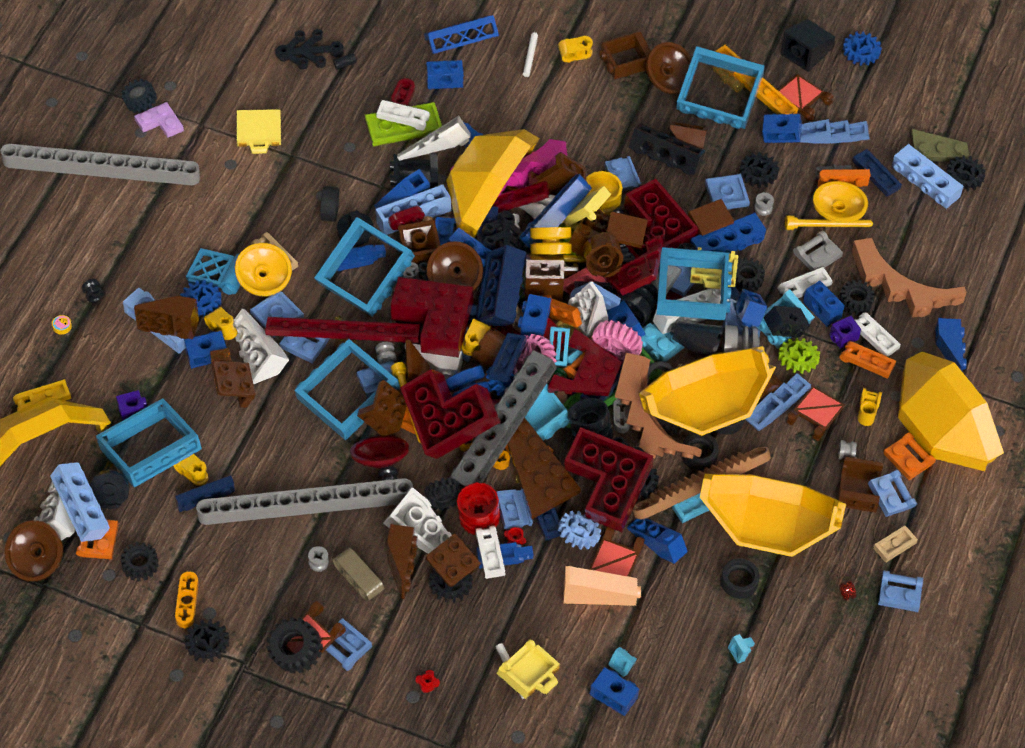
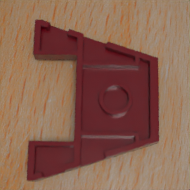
M660 235L645 241L647 254L622 265L620 271L615 275L604 278L622 296L657 279L663 247V239Z
M574 329L568 347L585 352L584 358L573 381L554 374L548 386V392L555 393V391L565 392V394L577 392L584 393V395L609 396L621 369L622 361L580 331Z

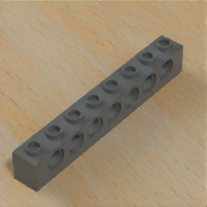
M534 350L526 357L523 367L515 374L510 387L505 389L502 399L494 406L499 420H506L473 438L472 445L462 455L459 465L452 470L450 478L451 480L453 478L456 481L458 480L460 489L469 484L482 483L557 369L553 359ZM495 435L493 439L488 440L491 436ZM485 451L483 455L478 456L480 452Z

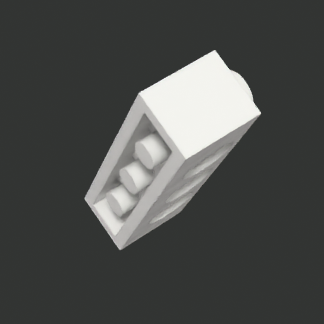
M710 288L680 298L678 301L720 304L721 288ZM656 309L653 322L662 334H666L671 331L673 324L677 325L678 321L697 323L706 319L656 315Z

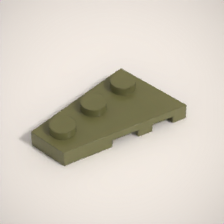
M915 129L911 130L912 147L930 161H955V157L962 159L963 155H965L966 159H969L966 142Z

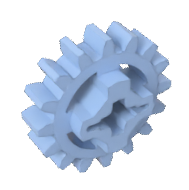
M570 511L569 514L565 513L558 524V531L562 532L560 537L566 538L565 543L571 542L573 548L577 545L580 550H582L583 546L588 550L590 546L594 547L601 537L600 533L602 530L598 528L599 523H594L591 519L585 518V514L581 515L580 511H577L576 514L573 511Z

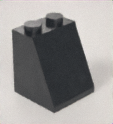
M806 19L784 31L780 54L809 72L833 49L835 36L819 27L816 23Z

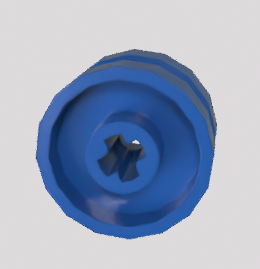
M482 366L466 369L446 379L449 391H457L451 395L452 397L475 384L487 388L489 393L492 392L488 382L476 383L485 376Z

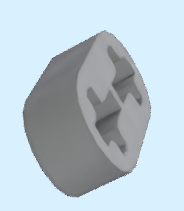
M616 399L613 404V428L618 433H626L630 429V425L626 423L631 406L620 404L621 400ZM620 405H623L624 412H620ZM620 419H623L624 426L620 425Z

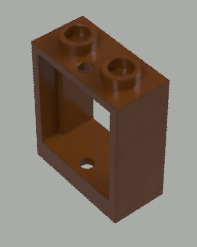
M637 32L602 42L599 55L601 60L606 63L608 73H611L615 80L646 71V60L651 50L642 33ZM635 48L640 59L616 65L611 56L612 54Z

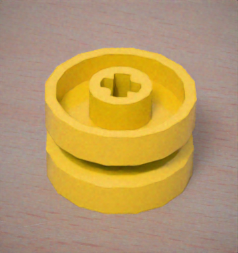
M598 171L586 177L587 182L592 187L588 194L602 186H605L611 193L608 199L599 207L603 213L609 215L611 211L620 207L623 187L616 175L610 172Z
M571 227L530 228V238L542 239V243L531 244V254H572V244L569 242L560 243V239L572 237Z

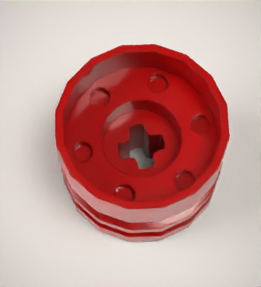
M473 483L460 491L457 498L460 524L466 532L476 535V528L489 529V526H498L500 521L499 499L493 487L485 483Z

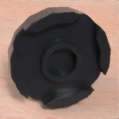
M358 210L348 212L338 221L337 235L339 239H342L356 217L373 226L370 217L359 213ZM364 230L354 246L366 244L373 235Z
M101 471L90 482V487L101 508H118L128 499L130 489L128 480L117 471Z

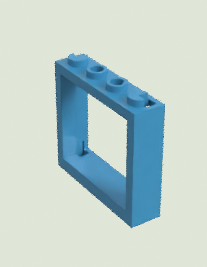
M696 46L677 100V110L685 114H695L702 119H712L719 124L726 123L737 129H745L764 75L765 66ZM699 62L756 78L742 117L685 101Z
M356 217L314 279L326 289L373 317L377 310L381 309L385 298L391 295L392 288L397 283L398 277H403L405 269L412 265L411 261L415 255L407 247ZM364 230L402 253L367 304L330 282V279Z
M662 247L656 315L725 320L726 313H730L731 304L730 301H727V299L731 298V288H728V285L731 286L732 274H728V272L732 271L729 253ZM668 265L721 269L720 304L666 300Z
M350 339L345 343H341L332 355L326 357L323 364L315 368L305 381L300 382L294 390L297 399L344 440H347L364 423L357 416L358 411L373 405L376 391L343 423H340L312 399L308 393L351 352L397 391L400 389L398 379Z
M163 398L96 435L100 450L134 488L202 449L198 435ZM164 418L183 436V438L130 468L112 449V447Z

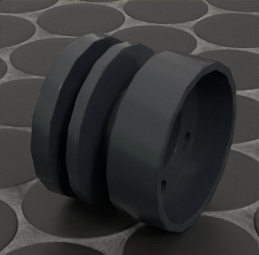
M650 283L623 296L618 292L616 296L621 298L620 302L625 301L642 326L657 304L658 289Z
M586 398L579 400L570 407L568 418L573 440H575L580 427L612 439V424L607 404L604 401L596 398Z

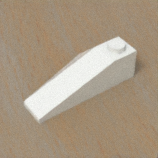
M457 116L400 152L397 158L400 161L453 148L457 145L463 146L469 142L468 138H470L471 133L460 116Z
M593 282L588 283L568 302V305L574 306L580 311L582 325L579 328L588 338L593 336V332L600 322L609 320L603 295Z
M241 309L233 323L238 331L235 338L241 348L239 355L245 363H249L253 384L278 375L289 359L272 337L265 334V330L245 309Z
M52 481L48 489L50 495L41 503L40 508L43 510L40 516L35 517L34 520L51 525L58 532L61 540L66 537H70L74 533L75 528Z
M413 487L384 521L388 528H390V524L414 527V535L418 536V548L428 554L452 536L441 523L442 520L439 515L437 516L432 510L430 502Z

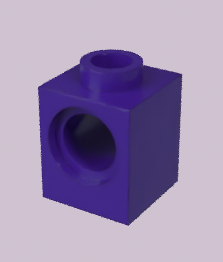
M849 316L832 324L830 338L833 343L842 348L845 347L848 341L855 342L859 340L861 328L853 317Z
M139 390L116 396L122 421L147 407L146 399L141 397Z

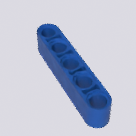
M580 174L575 175L520 235V240L530 250L531 244L542 243V239L530 238V228L558 227L592 189L590 184Z

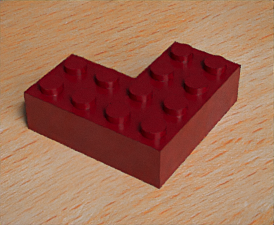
M656 178L626 194L624 208L629 214L648 220L642 248L625 245L628 247L629 253H633L635 259L648 253L645 241L658 235L663 239L664 248L678 249L680 244L690 243L691 238L698 236L699 228Z
M398 277L391 301V320L424 324L420 337L421 353L459 358L473 305V287Z
M430 369L400 387L424 453L432 458L438 459L501 423L488 389L478 384L452 397L444 375Z
M580 427L566 456L565 470L597 482L585 508V518L622 533L653 467V455Z

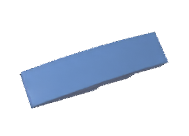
M829 119L802 124L800 142L845 143L870 139L867 121L849 124L848 120L830 123Z
M797 373L786 384L783 383L774 393L770 392L755 407L751 416L745 420L760 431L811 389V384Z

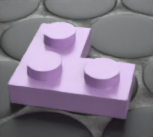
M167 102L134 116L136 123L143 133L157 126L161 127L167 138L184 131L183 125Z

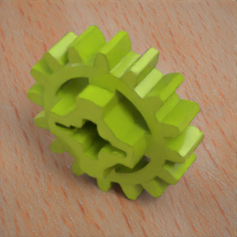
M795 338V341L788 339V342H783L782 347L779 348L778 360H781V366L787 365L786 370L793 369V373H796L797 370L801 374H803L804 370L809 373L811 368L816 369V365L819 364L820 351H817V345L812 346V341L805 342V338L802 341H799L798 338Z

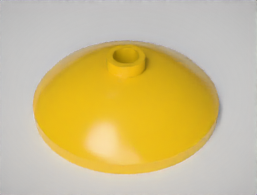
M834 181L825 183L816 189L813 196V205L816 211L824 218L837 223H849L865 215L868 208V199L865 193L855 185Z
M257 243L250 245L239 254L236 260L235 275L237 281L246 291L257 296H271L279 293L287 286L291 278L292 267L288 256L283 250L272 244ZM264 273L266 276L261 277L259 274Z

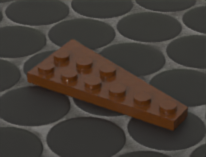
M524 418L508 442V449L511 453L513 465L520 486L523 489L525 502L528 505L532 520L580 494L581 488Z

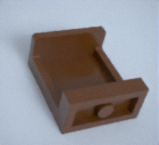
M562 152L555 155L556 165L539 175L533 171L528 173L529 186L547 181L549 184V195L554 196L577 174H580L587 181L585 167Z
M845 457L841 471L838 501L845 503V508L876 513L880 496L873 494L868 482L881 477L883 463L875 460L858 459L857 457Z

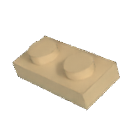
M903 526L876 543L873 549L885 562H888L915 545L918 539L906 526Z

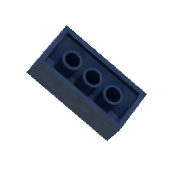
M505 245L487 253L476 320L487 325L503 327L514 323L517 316V303L520 299V285L523 281L522 272L526 263L525 251Z

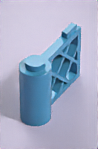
M200 248L186 275L188 283L195 285L196 280L199 281V284L206 280V284L212 282L214 287L221 288L228 295L236 294L241 286L235 275V264L239 254L232 256ZM203 255L212 258L204 263L201 262ZM222 260L228 261L227 264L221 267L217 264V262ZM215 264L216 269L206 272L205 267ZM200 269L204 272V274L199 276L193 275L194 272ZM217 273L220 274L218 281L210 279V276Z

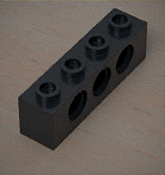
M641 123L634 128L628 147L633 149L635 153L650 156L652 160L664 162L667 166L671 168L676 167L688 175H695L698 172L706 152L704 149ZM647 141H650L653 144V147L650 146L647 143ZM664 148H667L669 150V153H666L664 151ZM680 155H683L686 160L681 159Z

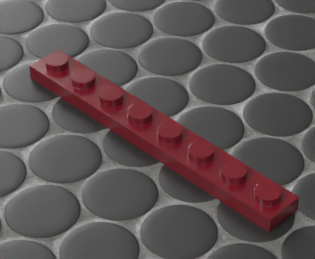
M268 317L265 334L272 336L406 342V340H410L411 343H418L420 324Z

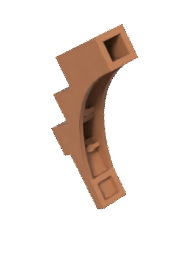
M872 238L854 241L852 254L862 283L867 282V286L871 285L872 287L882 284L888 302H899L906 299L912 317L930 315L932 308H941L948 305L955 306L964 303L967 293L965 287L940 289L914 282L898 273L886 263L876 249Z
M626 353L615 398L621 400L620 404L631 406L626 424L632 426V430L642 432L639 447L645 453L653 455V459L656 456L663 457L664 453L675 455V452L682 453L681 457L693 459V456L700 457L701 449L677 442L661 427L655 416L644 412L639 393L647 387L650 359Z

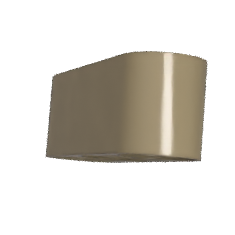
M351 548L346 549L332 559L336 569L364 600L369 601L384 590L381 580Z

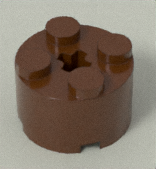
M602 232L584 243L583 255L587 269L592 275L605 278L611 277L620 271L623 254L620 244L615 237L607 232Z
M495 328L490 329L479 342V351H474L472 360L488 370L493 365L506 336Z

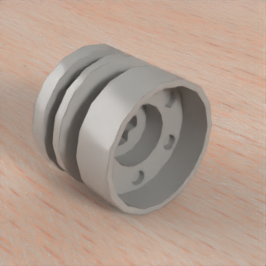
M724 325L721 353L759 347L760 339L757 327H752L751 335H748V326H745L742 334H739L737 325Z

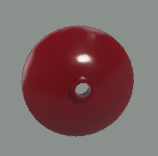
M394 436L370 437L355 443L350 449V455L354 461L361 465L381 469L392 466L405 458L409 452V444L404 439Z

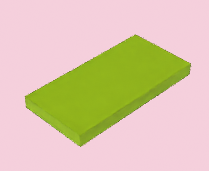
M435 102L411 106L430 113L429 120L426 121L427 125L423 131L417 130L412 126L377 118V113L365 115L372 145L378 146L426 137L440 128L442 124Z

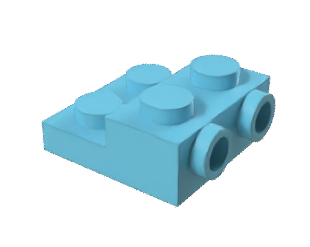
M649 323L643 328L645 335L641 338L643 342L642 347L654 361L667 362L685 348L672 340L673 335H670V332L662 334L655 324Z

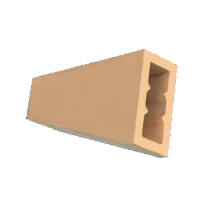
M565 566L563 603L636 606L637 598H641V586H637V578Z

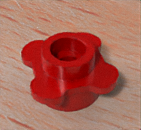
M513 527L504 532L507 543L525 545L526 539L523 537V529Z
M427 670L425 674L418 675L415 679L424 693L431 692L440 685L439 679L435 678L432 670Z

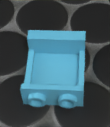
M790 289L778 301L768 307L764 314L765 316L774 306L801 308L809 324L815 318ZM762 318L759 327H757L777 349L782 346L783 342H787L788 339L792 338L773 336L764 318Z
M546 384L525 416V419L543 441L550 439L558 429L569 424L567 409L554 393L548 392V384Z

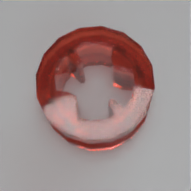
M852 581L840 584V592L845 601L849 600V597L852 599L856 598V590Z

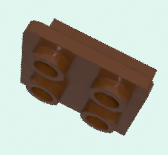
M214 361L212 367L218 394L221 396H238L240 407L247 408L256 396L249 363Z
M382 380L378 384L373 405L359 409L357 416L378 434L387 436L400 431L407 406L403 395L385 380Z
M455 533L426 556V560L450 587L457 584L469 573L472 575L481 565L477 557Z

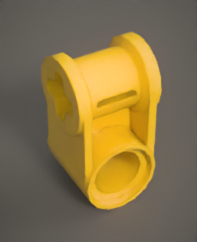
M588 36L564 39L558 43L562 61L566 63L588 59L592 56L591 47L593 40Z
M222 307L217 308L204 317V321L210 330L214 332L222 331L224 340H231L237 336L238 331L233 325V317Z
M473 319L465 334V340L461 347L462 352L465 355L472 356L475 350L478 351L480 347L479 342L490 330L491 326Z
M863 388L857 417L861 425L870 426L874 423L882 392L875 393Z
M195 454L173 465L179 474L185 476L196 486H202L208 482L209 477L206 472V464L196 457Z

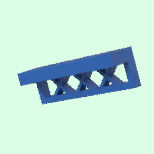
M489 15L428 32L424 36L426 41L429 40L432 54L496 37L499 34L494 15ZM491 23L493 33L487 35L482 32L484 26ZM469 29H474L478 32L474 39L465 36ZM454 33L461 36L457 44L449 41ZM441 38L444 40L442 48L436 49L433 39Z

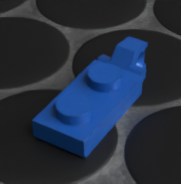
M384 244L352 248L337 271L374 264V261H377L378 258L386 257Z
M517 543L499 544L504 565L523 563L524 560L533 559L532 546L522 547L517 545ZM478 547V548H477V556H478L479 562L481 563V565L479 566V569H480V568H483V565H482V560H481L480 551H479V547Z

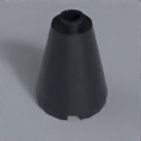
M678 321L677 325L673 324L670 335H673L672 340L704 358L716 354L724 327Z

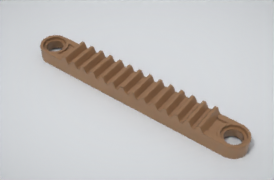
M758 447L744 454L738 452L737 457L731 456V460L725 458L724 463L719 461L717 466L712 464L711 469L706 467L704 472L699 470L697 476L691 474L690 479L684 477V482L678 480L677 485L671 483L670 488L664 487V491L658 489L657 494L650 493V498L635 504L632 510L635 519L648 518L701 493L705 474H742L766 463L771 459L769 448Z

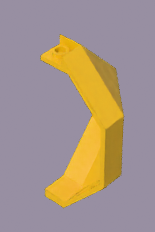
M525 129L474 137L447 178L457 229L460 228L475 238L482 222L506 182L525 154H532L540 138Z
M763 346L712 354L663 373L642 390L639 396L644 412L702 436L749 418L776 366L768 364L769 358Z
M920 352L906 359L899 404V420L914 436L917 443L935 459L985 471L988 463H991L996 457L1004 453L986 400L955 362L925 352Z
M48 397L0 419V466L22 443L68 422L94 424L99 433L105 431L106 425L111 424L101 408Z
M705 474L700 494L701 500L737 545L790 557L842 528L846 507L845 503L807 486L748 474Z

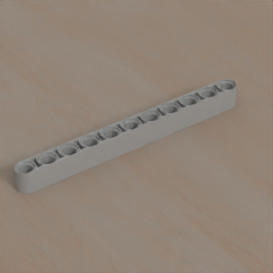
M6 144L1 148L3 164L8 168L182 185H196L200 181L199 165L193 161L18 144Z
M394 479L212 498L199 501L196 510L198 521L204 525L398 505L413 487V484L408 479Z

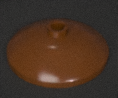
M660 43L648 54L646 60L647 74L654 86L662 92L679 94L692 58L682 46L676 43Z
M448 242L439 246L431 254L427 264V276L429 281L470 286L475 291L483 277V263L477 251L470 245L462 242ZM456 267L460 268L459 274H456L454 271Z
M32 520L18 525L10 533L5 544V560L9 569L15 576L26 581L46 579L55 572L62 559L63 545L58 532L51 525L42 521ZM39 548L41 549L40 555L37 554Z

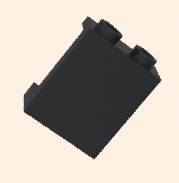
M430 153V160L400 161L397 159V154H394V161H390V172H394V175H390V186L395 187L404 178L420 169L429 181L430 189L437 187V153Z

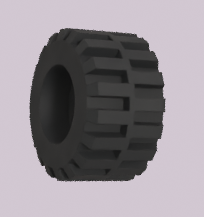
M295 617L290 618V621L283 619L281 625L279 623L274 625L276 629H271L269 632L272 636L267 637V642L270 644L267 646V651L270 652L268 655L273 662L283 670L294 674L296 671L304 673V669H312L310 665L318 663L316 659L317 657L321 658L322 655L319 650H323V645L320 643L322 638L318 635V631L307 621L305 622L300 618L297 620ZM296 636H303L304 644L302 649L294 655H287L286 646L288 642Z

